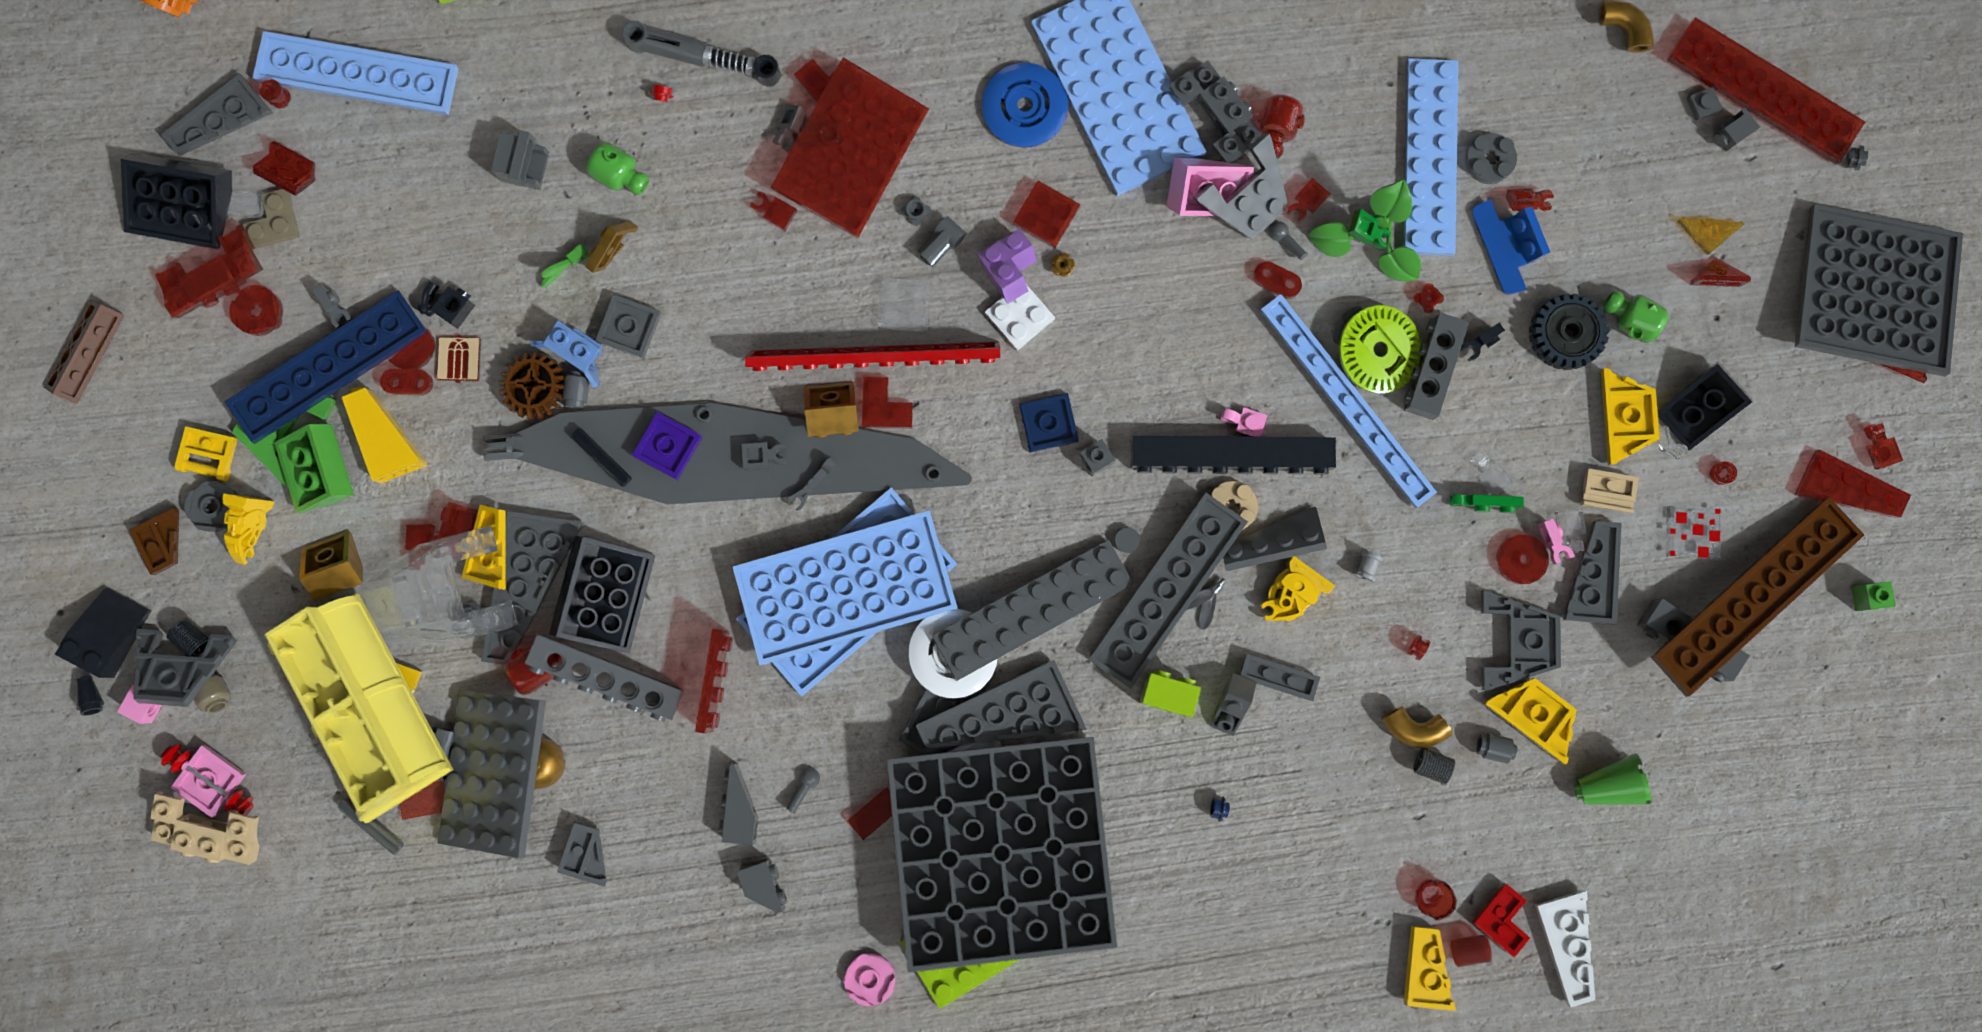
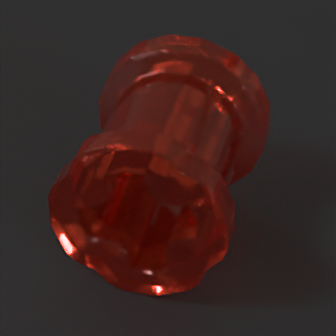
M268 79L260 85L259 93L261 97L269 101L272 106L278 109L288 106L291 101V94L279 82Z

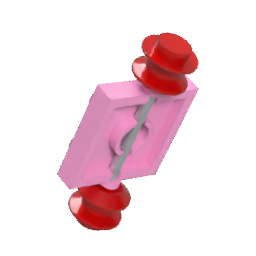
M180 744L171 745L161 754L162 766L170 764V771L172 773L183 770L171 786V789L208 816L216 817L224 805L226 812L236 810L239 814L248 815L253 809L254 804L252 802L254 798L252 796L245 799L243 797L244 790L234 792L246 774L207 745H201L191 760L190 751L180 752Z

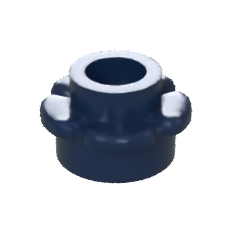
M1224 796L1222 798L1214 797L1210 806V817L1221 822L1223 817H1228L1230 803L1226 802Z

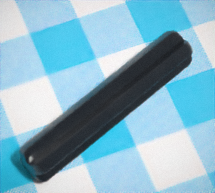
M578 428L572 433L571 437L621 487H625L631 481V476L582 428Z

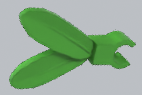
M583 244L578 245L567 254L566 260L548 267L541 273V276L544 278L541 283L542 288L551 284L570 264L575 266L588 257V250Z

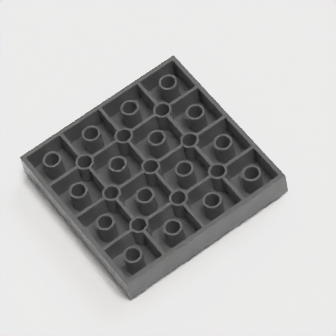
M1094 737L887 759L908 973L1118 948Z

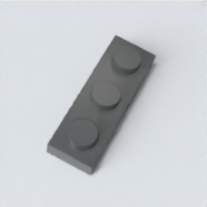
M1245 654L1239 674L1242 677L1257 682L1256 684L1309 701L1314 700L1320 680L1319 676L1250 654Z

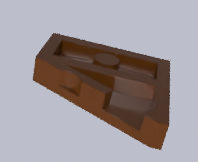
M171 508L129 530L150 575H157L178 564L179 510L177 508Z

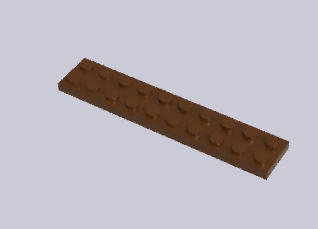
M1830 497L1823 499L1655 652L1651 659L1685 697L1691 696L1853 547L1864 534Z

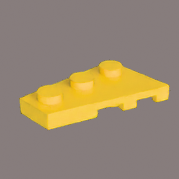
M480 504L461 578L506 590L505 510Z
M1411 926L1403 1004L1406 1006L1456 1011L1455 1002L1452 1001L1450 993L1451 983L1446 973L1444 964L1446 959L1439 929Z

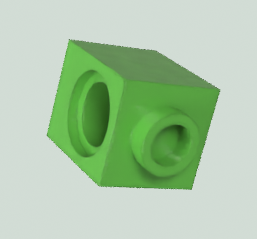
M1891 581L1851 586L1856 611L1896 607Z

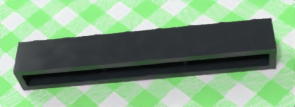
M1132 436L1131 469H1137V473H1152V469H1162V473L1174 474L1177 473V469H1187L1189 474H1201L1202 470H1212L1213 474H1227L1228 470H1238V474H1253V470H1263V474L1272 475L1278 474V470H1288L1290 475L1304 474V470L1313 471L1314 475H1327L1329 471L1336 468V437Z

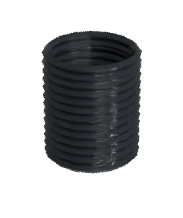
M189 619L177 622L166 635V638L187 657L201 656L209 640Z

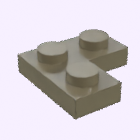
M284 188L261 194L267 218L243 224L247 247L253 250L300 238L290 191Z

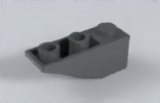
M738 763L730 764V769L726 768L724 774V784H728L727 794L722 796L721 809L725 810L724 820L719 822L718 835L722 836L721 842L753 845L756 843L759 817Z

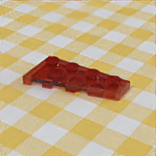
M1820 449L1814 451L1794 494L1818 501H1823L1830 497L1840 506L1858 508L1866 512L1893 518L1902 517L1911 497V494Z

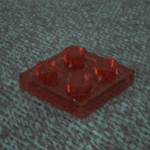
M1038 180L1015 217L1013 225L1056 249L1080 209L1081 204Z

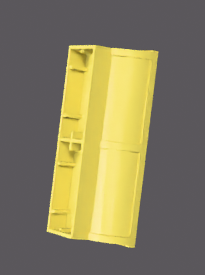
M355 593L352 596L331 601L318 608L306 607L265 634L268 640L267 646L271 654L275 655L312 725L311 730L314 736L319 738L356 809L359 821L371 822L453 770L359 594Z

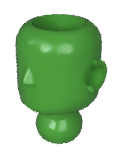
M602 142L598 144L586 163L588 175L611 190H621L627 186L631 193L641 195L649 184V177L645 173L635 171V158L611 143Z
M1616 290L1612 291L1603 303L1605 312L1618 315L1617 326L1619 329L1628 334L1632 339L1643 343L1654 341L1662 332L1669 319L1668 311L1663 306L1641 294H1637L1628 300L1622 292Z

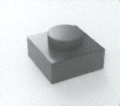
M1713 87L1690 95L1687 98L1696 121L1723 110Z

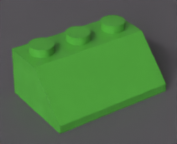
M308 424L274 442L296 513H303L336 504L354 495L332 424Z

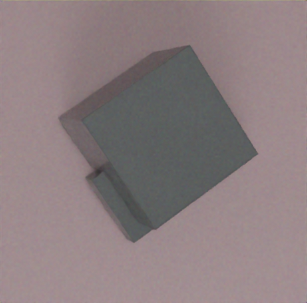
M520 130L518 136L500 132L491 171L501 182L541 190L550 152L544 146L535 145L536 139L530 132Z

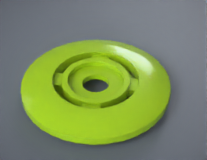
M1385 305L1370 306L1353 315L1343 328L1339 341L1341 365L1348 378L1359 388L1372 393L1392 392L1407 384L1411 380L1415 365L1420 364L1421 356H1418L1421 347V340L1416 326L1402 311ZM1375 325V330H1372V331L1368 332V333L1362 338V340L1360 341V340H1359L1360 337H1361L1371 326ZM1377 342H1382L1386 346V353L1382 357H1378L1374 353V345ZM1398 356H1400L1395 367L1389 372H1386L1385 369L1392 366L1396 362Z

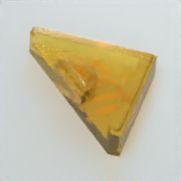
M1681 217L1676 221L1706 255L1711 254L1744 225L1742 221L1731 222L1706 218L1692 219Z

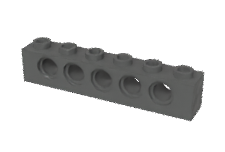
M537 633L525 661V664L529 665L528 670L543 675L544 671L554 675L553 680L566 685L569 681L579 684L577 689L592 694L593 690L602 693V698L609 702L617 703V700L627 703L626 708L641 713L642 709L651 712L650 717L665 722L666 718L669 720L673 719L684 693L683 689L540 633ZM550 654H560L563 658L562 664L558 667L550 666L547 662ZM576 663H583L587 666V672L583 676H575L572 673V667ZM606 672L611 675L612 679L608 685L601 686L597 683L596 678L600 673ZM625 682H632L635 684L636 689L633 694L624 695L621 692V686ZM651 691L657 692L660 696L659 701L655 704L646 703L645 696Z

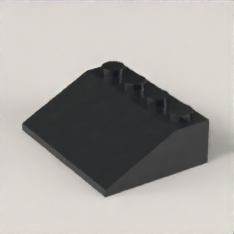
M135 154L121 158L123 224L125 233L213 249L220 248L232 198V170L144 154Z
M575 536L549 634L630 654L655 555L586 537Z

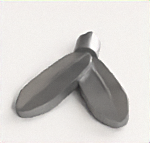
M1224 578L1219 582H1215L1209 589L1199 591L1187 608L1189 610L1202 605L1199 615V625L1202 630L1208 628L1212 622L1216 606V595L1223 589L1222 585L1226 581Z

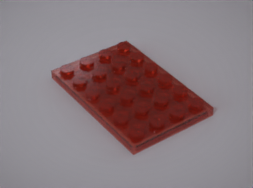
M843 57L770 188L854 237L859 238L929 108Z

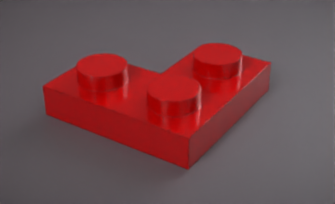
M1503 883L1472 923L1514 958L1530 940V937L1511 921L1527 900L1507 883Z

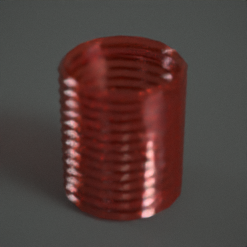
M1484 934L1452 939L1451 941L1452 957L1455 965L1459 968L1466 967V965L1490 963L1492 960L1491 946L1487 936Z

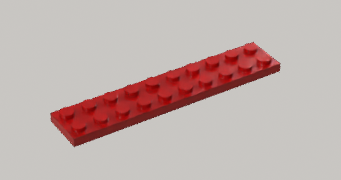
M1000 341L751 350L745 356V367H752V371L768 370L767 367L777 366L778 370H792L793 366L803 365V369H817L818 365L828 364V368L836 369L843 368V364H854L856 368L869 367V363H879L880 367L894 366V362H904L905 366L919 365V361H930V365L945 364V360H955V364H968L970 359H980V363H994L996 358H1001Z

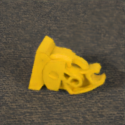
M223 493V504L229 508L225 513L224 523L228 524V530L224 534V540L229 554L237 564L246 565L248 563L246 557H254L253 546L256 544L262 530L266 527V513L272 509L275 501Z
M1295 556L1289 557L1286 562L1287 569L1277 575L1274 584L1269 589V601L1260 604L1261 609L1266 606L1272 608V614L1269 616L1265 615L1263 618L1268 621L1294 620L1296 617L1304 615L1306 608L1316 603L1320 593L1329 594L1335 585ZM1280 589L1278 597L1275 598L1276 591Z

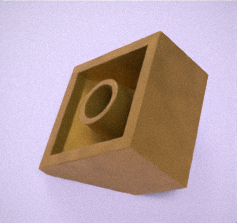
M854 382L804 387V406L808 437L823 438L833 434L850 435L853 432H859Z
M350 531L302 548L299 580L314 601L330 597L334 593L354 588L358 584L363 583V565Z

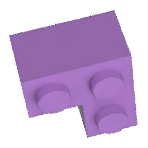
M1019 228L977 253L982 269L1007 304L1028 292L1024 276L1020 271L1037 262L1032 244Z

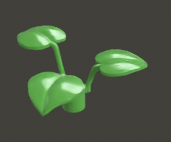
M1404 179L1381 187L1372 194L1370 198V205L1374 211L1372 216L1380 221L1379 229L1385 228L1391 233L1392 221L1400 223L1407 220L1411 215L1412 197ZM1340 222L1321 224L1313 228L1308 235L1310 241L1322 253L1331 257H1340L1347 254L1351 248L1349 240L1355 238L1349 235L1348 227ZM1391 236L1386 237V250L1388 253L1382 254L1378 260L1381 271L1389 278L1397 281L1408 282L1417 280L1420 277L1421 270L1419 255L1412 248L1399 246L1392 250Z

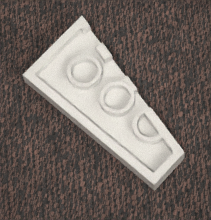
M1585 890L1535 905L1567 1006L1570 1008L1595 1000L1593 966L1590 959V951H1592L1591 940H1589L1588 925H1590L1589 913H1587L1586 907L1588 899L1587 891Z

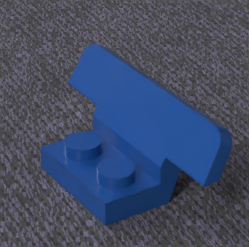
M1491 199L1475 206L1472 216L1502 291L1507 295H1512L1527 290L1519 268L1551 253L1533 207L1525 208L1510 218L1499 221Z

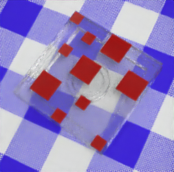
M1668 506L1666 557L1720 559L1721 508Z

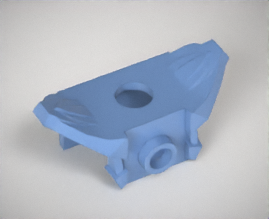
M557 321L545 341H531V346L550 349L583 371L593 388L601 386L594 361L598 356L602 355V345L579 329H571L562 322Z

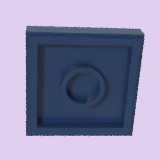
M1068 393L1019 403L1030 453L1079 443Z

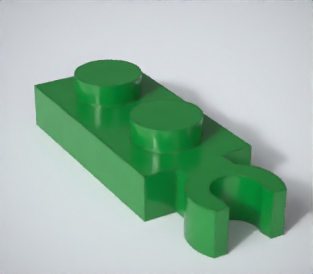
M1453 494V496H1450V506L1474 508V512H1490V508L1499 509V513L1511 514L1515 513V509L1524 507V497Z

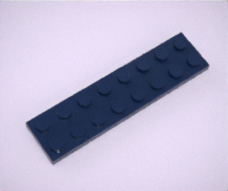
M398 290L224 402L249 440L256 444L424 336L428 331Z

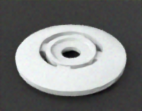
M956 609L927 617L917 626L911 637L908 650L911 670L915 678L926 690L940 697L961 698L977 692L990 680L996 668L997 659L964 678L955 681L936 644L933 648V654L928 655L929 644L932 640L931 636L973 614L969 611Z

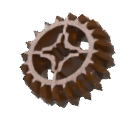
M526 352L523 353V360L518 356L514 357L515 365L506 363L510 370L508 373L505 371L501 372V375L506 377V379L499 381V385L505 387L499 391V394L506 396L503 403L510 405L509 410L511 412H517V415L521 418L527 415L528 419L533 420L535 414L539 419H543L544 411L548 415H553L552 406L557 409L561 407L557 401L558 399L562 400L561 391H563L564 385L561 383H564L565 375H561L564 369L561 366L556 367L558 362L555 359L549 361L547 354H543L540 358L538 352H534L531 357ZM540 367L545 368L549 372L552 383L542 381ZM528 369L527 375L522 379H518ZM535 382L539 384L537 387H533L532 390L526 387L534 385ZM516 389L525 391L527 405L520 402L516 395ZM549 392L548 396L539 402L540 396Z

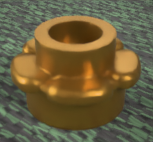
M1062 252L1060 255L1056 254L1052 257L1051 270L1055 275L1066 277L1075 268V262L1068 253ZM1060 263H1065V266H1060Z

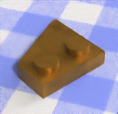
M630 221L604 228L600 234L601 240L590 251L588 255L589 260L585 267L592 273L605 270L615 255L624 247V244L621 243L623 237L627 233H635L639 227Z

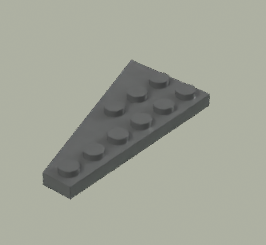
M507 511L506 590L498 588L493 590L481 662L501 665L510 664L569 553L575 536H578L584 522Z
M1055 660L915 725L925 749L1087 730Z

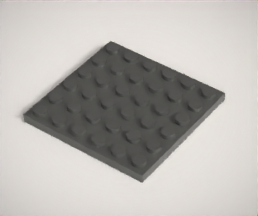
M1814 204L1810 207L1795 347L1943 377L1949 375L1952 360L1963 233Z

